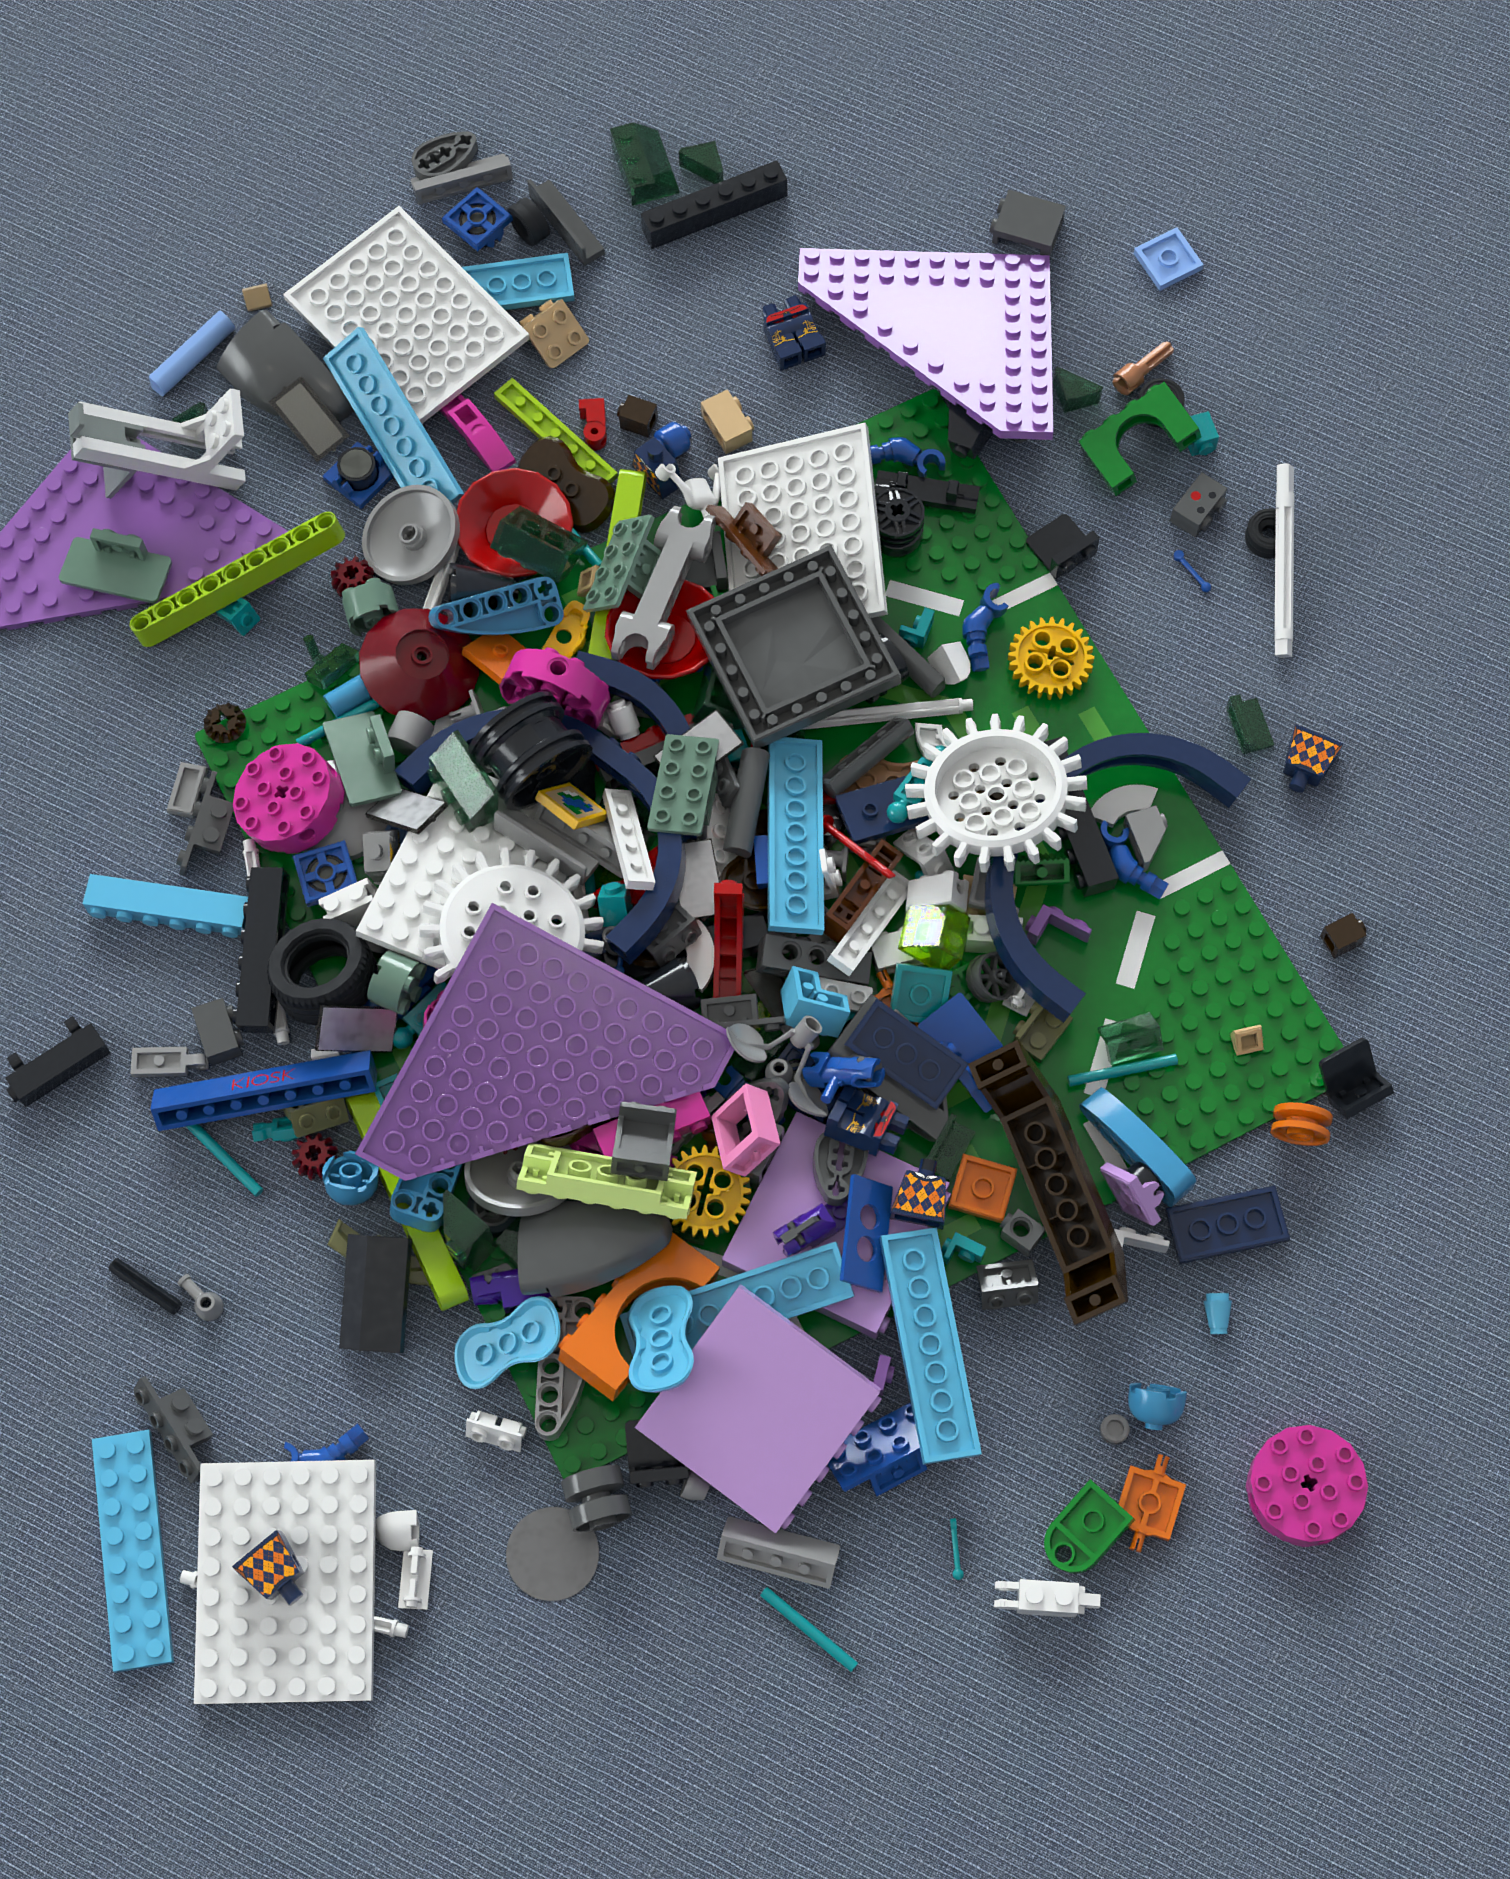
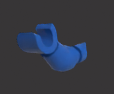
M889 438L888 442L881 444V447H878L877 444L870 446L872 465L881 463L882 459H885L886 462L891 460L894 463L901 462L911 467L916 465L919 477L924 478L927 477V469L924 466L928 463H934L938 466L939 470L945 471V457L940 451L927 449L922 452L919 447L906 438Z
M999 583L990 584L985 589L980 600V606L963 621L962 635L969 646L968 655L971 660L972 671L974 672L989 669L987 646L984 644L986 642L987 629L993 618L1003 616L1009 607L1005 602L997 605L990 599L997 596L1001 586Z
M1104 820L1099 830L1119 880L1125 884L1129 882L1134 886L1137 883L1141 885V890L1161 899L1169 883L1158 878L1157 875L1150 871L1148 874L1143 872L1145 868L1138 865L1139 862L1133 858L1128 846L1125 845L1129 835V828L1123 829L1119 837H1113L1108 834L1107 828L1109 824Z
M357 1423L338 1439L339 1443L336 1445L332 1443L327 1448L324 1446L321 1449L303 1450V1453H300L292 1444L285 1442L284 1449L291 1452V1461L346 1460L344 1456L348 1453L352 1455L359 1449L358 1447L366 1442L369 1437Z

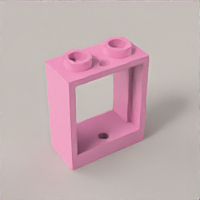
M745 1084L711 1116L724 1170L746 1177L781 1144L768 1091ZM748 1114L752 1132L740 1142L736 1124Z

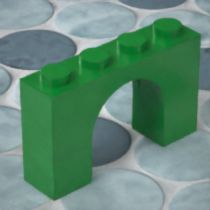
M1165 382L1149 388L1143 397L1130 401L1124 410L1117 415L1113 414L1107 417L1101 426L1095 430L1087 431L1082 436V439L1079 440L1082 451L1115 496H1118L1137 482L1133 471L1119 453L1121 438L1130 428L1143 423L1157 425L1166 432L1180 452L1202 437L1199 427Z

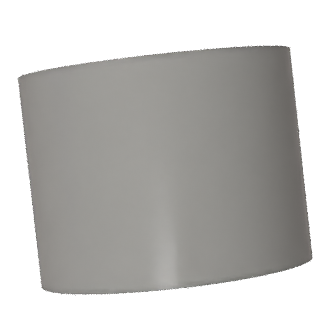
M399 711L387 735L394 750L410 756L419 746L431 738L434 726L418 714L409 711Z

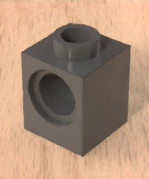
M1017 1209L1014 1215L1008 1213L999 1226L1002 1228L1000 1238L1026 1257L1030 1255L1045 1234V1228L1020 1209ZM1023 1226L1027 1229L1028 1234L1024 1237H1019L1013 1232V1228Z

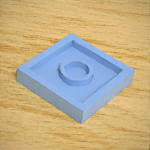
M1177 227L1134 248L1133 254L1159 291L1203 269V263Z

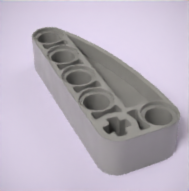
M559 1296L548 1298L562 1312H557L561 1327V1341L568 1333L573 1335L578 1329L576 1325L581 1319L576 1316L578 1309L588 1307L591 1309V1313L595 1309L593 1301L586 1297ZM558 1347L549 1356L538 1361L535 1428L539 1436L546 1441L556 1440L562 1434L572 1417L586 1382L558 1360L560 1348ZM555 1362L560 1365L559 1370L555 1374L544 1372L546 1365ZM546 1392H557V1399L553 1403L544 1402L543 1396ZM552 1419L556 1421L555 1429L551 1432L543 1431L541 1426L545 1420Z

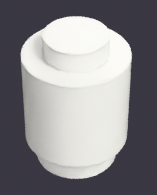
M619 699L610 703L611 708L606 712L615 735L619 736L621 741L639 735L640 724L632 702H625V699Z

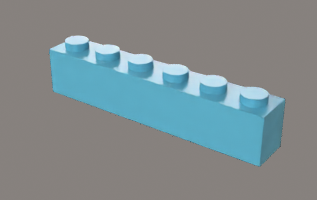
M90 874L83 906L95 918L104 919L106 916L116 917L117 920L122 922L137 920L149 926L165 924L176 930L192 928L203 934H211V931L220 932L226 937L237 938L238 935L241 936L242 928H245L246 918L243 915V906L245 902H248V897Z

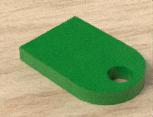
M1090 1479L1048 1527L1044 1538L1045 1552L1049 1560L1058 1569L1071 1574L1084 1573L1092 1569L1102 1559L1135 1519ZM1062 1547H1070L1072 1550V1557L1067 1562H1060L1057 1559V1552Z

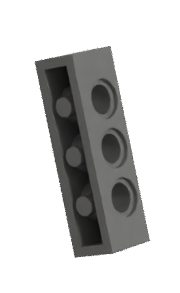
M769 932L759 940L756 972L787 977L792 966L818 972L819 977L867 986L870 978L872 952H867L852 974L848 976L827 961L837 947V943L831 941L816 943L811 942V939L808 937L798 936L794 939L785 937V934L781 932ZM782 950L790 951L793 960H787L783 956ZM809 954L815 955L819 959V965H815L810 961Z

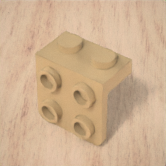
M550 299L539 307L540 313L534 317L532 314H529L519 321L521 326L529 333L530 341L549 368L557 367L589 342L588 336L563 299L554 303Z

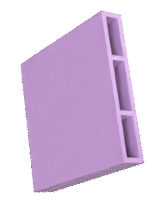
M796 1112L746 1210L745 1216H743L722 1258L723 1267L741 1274L788 1258L783 1253L784 1242L778 1245L773 1232L819 1204H827L817 1188L813 1172V1152L817 1139L825 1131V1124ZM840 1141L836 1170L842 1171L845 1143ZM879 1150L876 1157L868 1154L863 1177L893 1187L892 1208L906 1170L918 1172L919 1168ZM837 1181L835 1183V1187L832 1190L834 1196H838L839 1194L837 1188ZM946 1182L945 1208L951 1197V1193L948 1192L949 1182ZM865 1205L861 1210L860 1218L864 1227L871 1230L876 1224V1215L870 1206ZM890 1219L888 1235L932 1227ZM845 1228L814 1248L809 1246L797 1254L836 1241L842 1256ZM861 1237L857 1244L858 1255L863 1261L868 1262L873 1255L872 1244L865 1237ZM886 1270L884 1272L883 1292L878 1293L851 1284L855 1297L815 1311L876 1339L879 1332L885 1333L891 1321V1318L887 1317L892 1307Z
M740 1284L692 1349L694 1364L688 1379L679 1387L660 1392L635 1428L774 1533H777L780 1527L785 1530L795 1517L791 1512L797 1504L803 1506L812 1494L809 1488L816 1480L820 1483L829 1471L826 1465L831 1458L834 1457L837 1460L847 1447L843 1442L848 1435L852 1434L855 1436L864 1424L861 1418L868 1410L872 1413L880 1403L882 1398L878 1395L881 1388Z

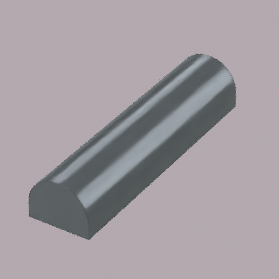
M880 617L871 618L878 633L887 637L902 655L909 670V677L931 698L939 695L946 688L945 678Z
M894 717L823 775V791L833 799H835L836 795L843 793L914 734L910 721Z
M749 747L742 750L737 774L740 789L732 800L723 846L724 851L744 858H749L752 854L770 753L764 749Z

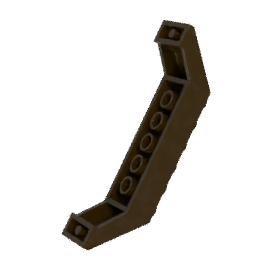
M1019 1040L969 1063L968 1066L978 1090H981L1002 1123L1064 1276L1066 1296L1064 1301L1074 1325L1077 1326L1127 1303L1128 1292L1124 1252L1060 1099Z

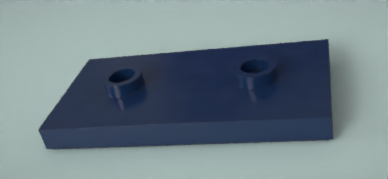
M906 776L835 796V803L849 837L853 842L858 845L910 830L929 820L928 815L910 820L907 817L902 823H894L889 820L887 808L891 803L896 802L893 800V794Z
M877 998L844 1044L858 1055L879 1058L882 1067L885 1069V1074L936 1110L969 1064Z
M1275 1185L1165 1209L1179 1264L1288 1242L1290 1240Z

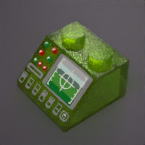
M910 905L907 908L898 949L929 967L950 970L962 959L971 918L949 905Z

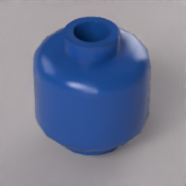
M670 422L654 434V437L674 459L687 452L690 448L691 433L685 425L681 426L677 422Z

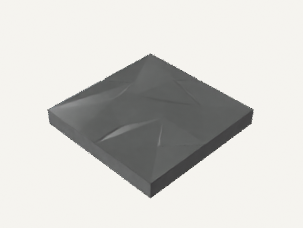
M832 545L686 610L688 620L755 748H762L901 684V674Z

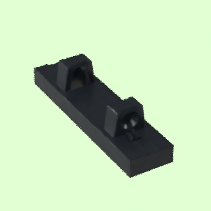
M878 470L875 497L882 491L890 488L906 489L907 484V490L914 492L921 499L924 506L971 514L976 513L980 491L979 486L961 484L956 480L942 481L911 476L906 472L900 471L893 473Z

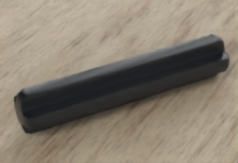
M115 1258L109 1265L108 1269L111 1273L172 1315L176 1314L181 1308L182 1303L179 1299L121 1259Z

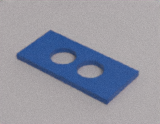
M856 1174L851 1175L840 1281L878 1293L883 1292L885 1265L879 1238L882 1235H888L892 1186ZM865 1205L870 1206L876 1215V1224L871 1230L864 1227L860 1218L861 1210ZM861 1237L867 1238L873 1247V1255L868 1262L863 1261L857 1252V1244Z

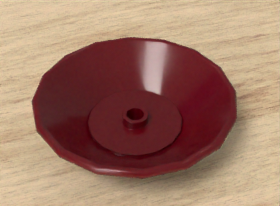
M430 609L399 610L382 617L367 632L359 652L360 677L370 697L388 713L397 715L399 711H409L424 717L428 721H435L449 715L450 712L458 710L470 698L469 690L473 689L474 691L479 677V668L462 655L463 648L472 642L470 636L434 628L429 622ZM439 613L438 619L442 624H446L448 616ZM423 655L426 660L420 661L417 659V656Z

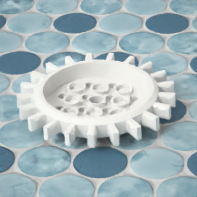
M992 714L990 720L991 730L979 732L972 718L966 719L967 736L957 739L948 728L942 730L943 740L948 746L943 751L928 743L923 746L924 756L933 761L930 767L912 762L910 766L912 776L925 779V784H905L906 798H925V802L906 806L908 818L910 820L928 815L929 820L915 827L917 837L920 840L937 831L940 836L932 843L933 854L938 856L950 844L955 846L957 850L954 853L955 866L959 868L965 862L969 853L980 855L978 859L980 871L987 873L990 866L991 856H1004V865L1008 872L1014 871L1015 857L1013 854L1026 851L1029 859L1034 864L1040 862L1039 850L1036 845L1043 840L1057 851L1062 848L1061 838L1053 832L1057 826L1074 833L1077 831V819L1065 815L1066 809L1086 811V798L1069 796L1068 791L1086 790L1087 777L1066 776V773L1082 768L1081 757L1078 754L1061 761L1058 756L1068 750V739L1062 737L1051 746L1046 745L1044 741L1047 739L1049 731L1048 725L1045 723L1031 736L1024 733V716L1019 715L1014 722L1013 730L1001 729V721L998 714ZM1000 762L1005 763V764L1002 765V766H998V765H997V764L1000 763ZM978 769L976 772H971L970 770ZM1031 778H1037L1038 780H1036V781H1031L1030 779H1031ZM1005 784L1011 785L1010 787H1003ZM979 790L985 791L984 793H981V794L976 793V792L979 791ZM996 792L1004 795L1002 799L997 801L989 798L991 794ZM953 796L958 797V798L955 799V800H951V799H950V798L953 797ZM1039 799L1044 800V802L1038 803L1036 801ZM1017 806L1016 809H1010L1009 807ZM984 812L991 813L990 815H983ZM958 818H963V819H964V820L961 821V822L956 821V819H958ZM1019 827L1024 828L1020 831L1016 830Z
M502 847L499 858L501 865L489 867L482 851L476 852L475 865L479 871L472 875H469L458 862L453 864L452 873L460 882L455 889L439 879L436 880L434 891L447 899L445 905L426 900L424 902L423 913L440 918V925H420L419 937L439 938L440 945L424 949L423 960L425 962L444 958L446 966L434 973L436 984L444 982L451 977L473 936L465 935L464 932L470 930L474 934L476 933L491 903L500 906L581 951L602 954L604 942L585 938V931L602 929L603 917L583 918L581 912L594 906L596 900L594 893L576 900L571 892L580 884L581 876L577 873L571 876L565 883L559 882L554 878L558 873L560 860L556 858L549 863L545 872L533 868L536 860L535 850L529 849L524 859V865H515L510 863L511 854L508 847ZM507 885L510 890L504 891L500 887ZM535 890L538 894L530 895L528 891ZM474 905L478 907V910L471 911L468 907ZM530 914L534 919L527 920L524 916ZM559 919L561 924H553L552 920Z

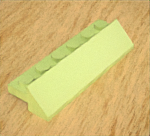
M529 1143L524 1154L523 1166L517 1179L516 1189L523 1190L529 1194L551 1195L557 1199L579 1200L585 1204L596 1203L608 1205L614 1209L636 1210L642 1214L665 1215L670 1219H687L697 1172L669 1167L667 1181L610 1174L612 1157Z

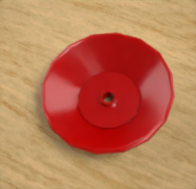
M519 468L492 471L471 484L459 500L457 507L460 522L458 544L469 561L485 571L512 578L535 575L554 564L569 544L573 528L570 503L557 484L538 472ZM512 528L519 529L516 533H512L510 530Z
M684 580L666 622L674 624V637L668 652L654 670L646 668L647 649L643 647L630 648L623 658L617 661L639 671L649 679H675L696 672L708 663L709 659L688 620L686 610L715 597L703 586ZM628 590L625 592L620 606L612 608L606 617L605 639L610 652L615 634V625L620 614L623 611L635 614L641 600Z

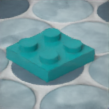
M896 963L890 1008L893 1010L897 1009L910 1022L921 1023L948 1001L952 970Z

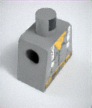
M399 829L371 831L363 834L364 871L374 882H382L400 848Z

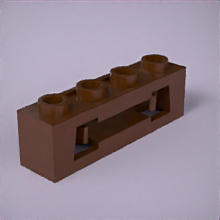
M881 839L870 855L893 871L904 854ZM865 861L824 916L823 933L839 944L887 878Z

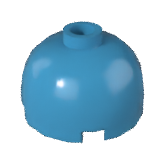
M356 1151L343 1152V1157L335 1159L334 1155L323 1166L322 1178L326 1192L335 1202L342 1205L354 1206L362 1204L374 1195L378 1187L379 1167L356 1155Z
M1131 1383L1129 1385L1128 1406L1137 1420L1145 1422V1428L1162 1430L1163 1425L1173 1424L1183 1414L1187 1392H1181V1389L1159 1384H1150V1386H1147V1389H1141V1383Z

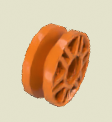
M1281 1103L1274 1107L1273 1117L1278 1121L1271 1125L1270 1133L1273 1137L1287 1143L1304 1146H1319L1329 1142L1331 1133L1326 1127L1332 1124L1333 1115L1331 1112L1305 1103Z

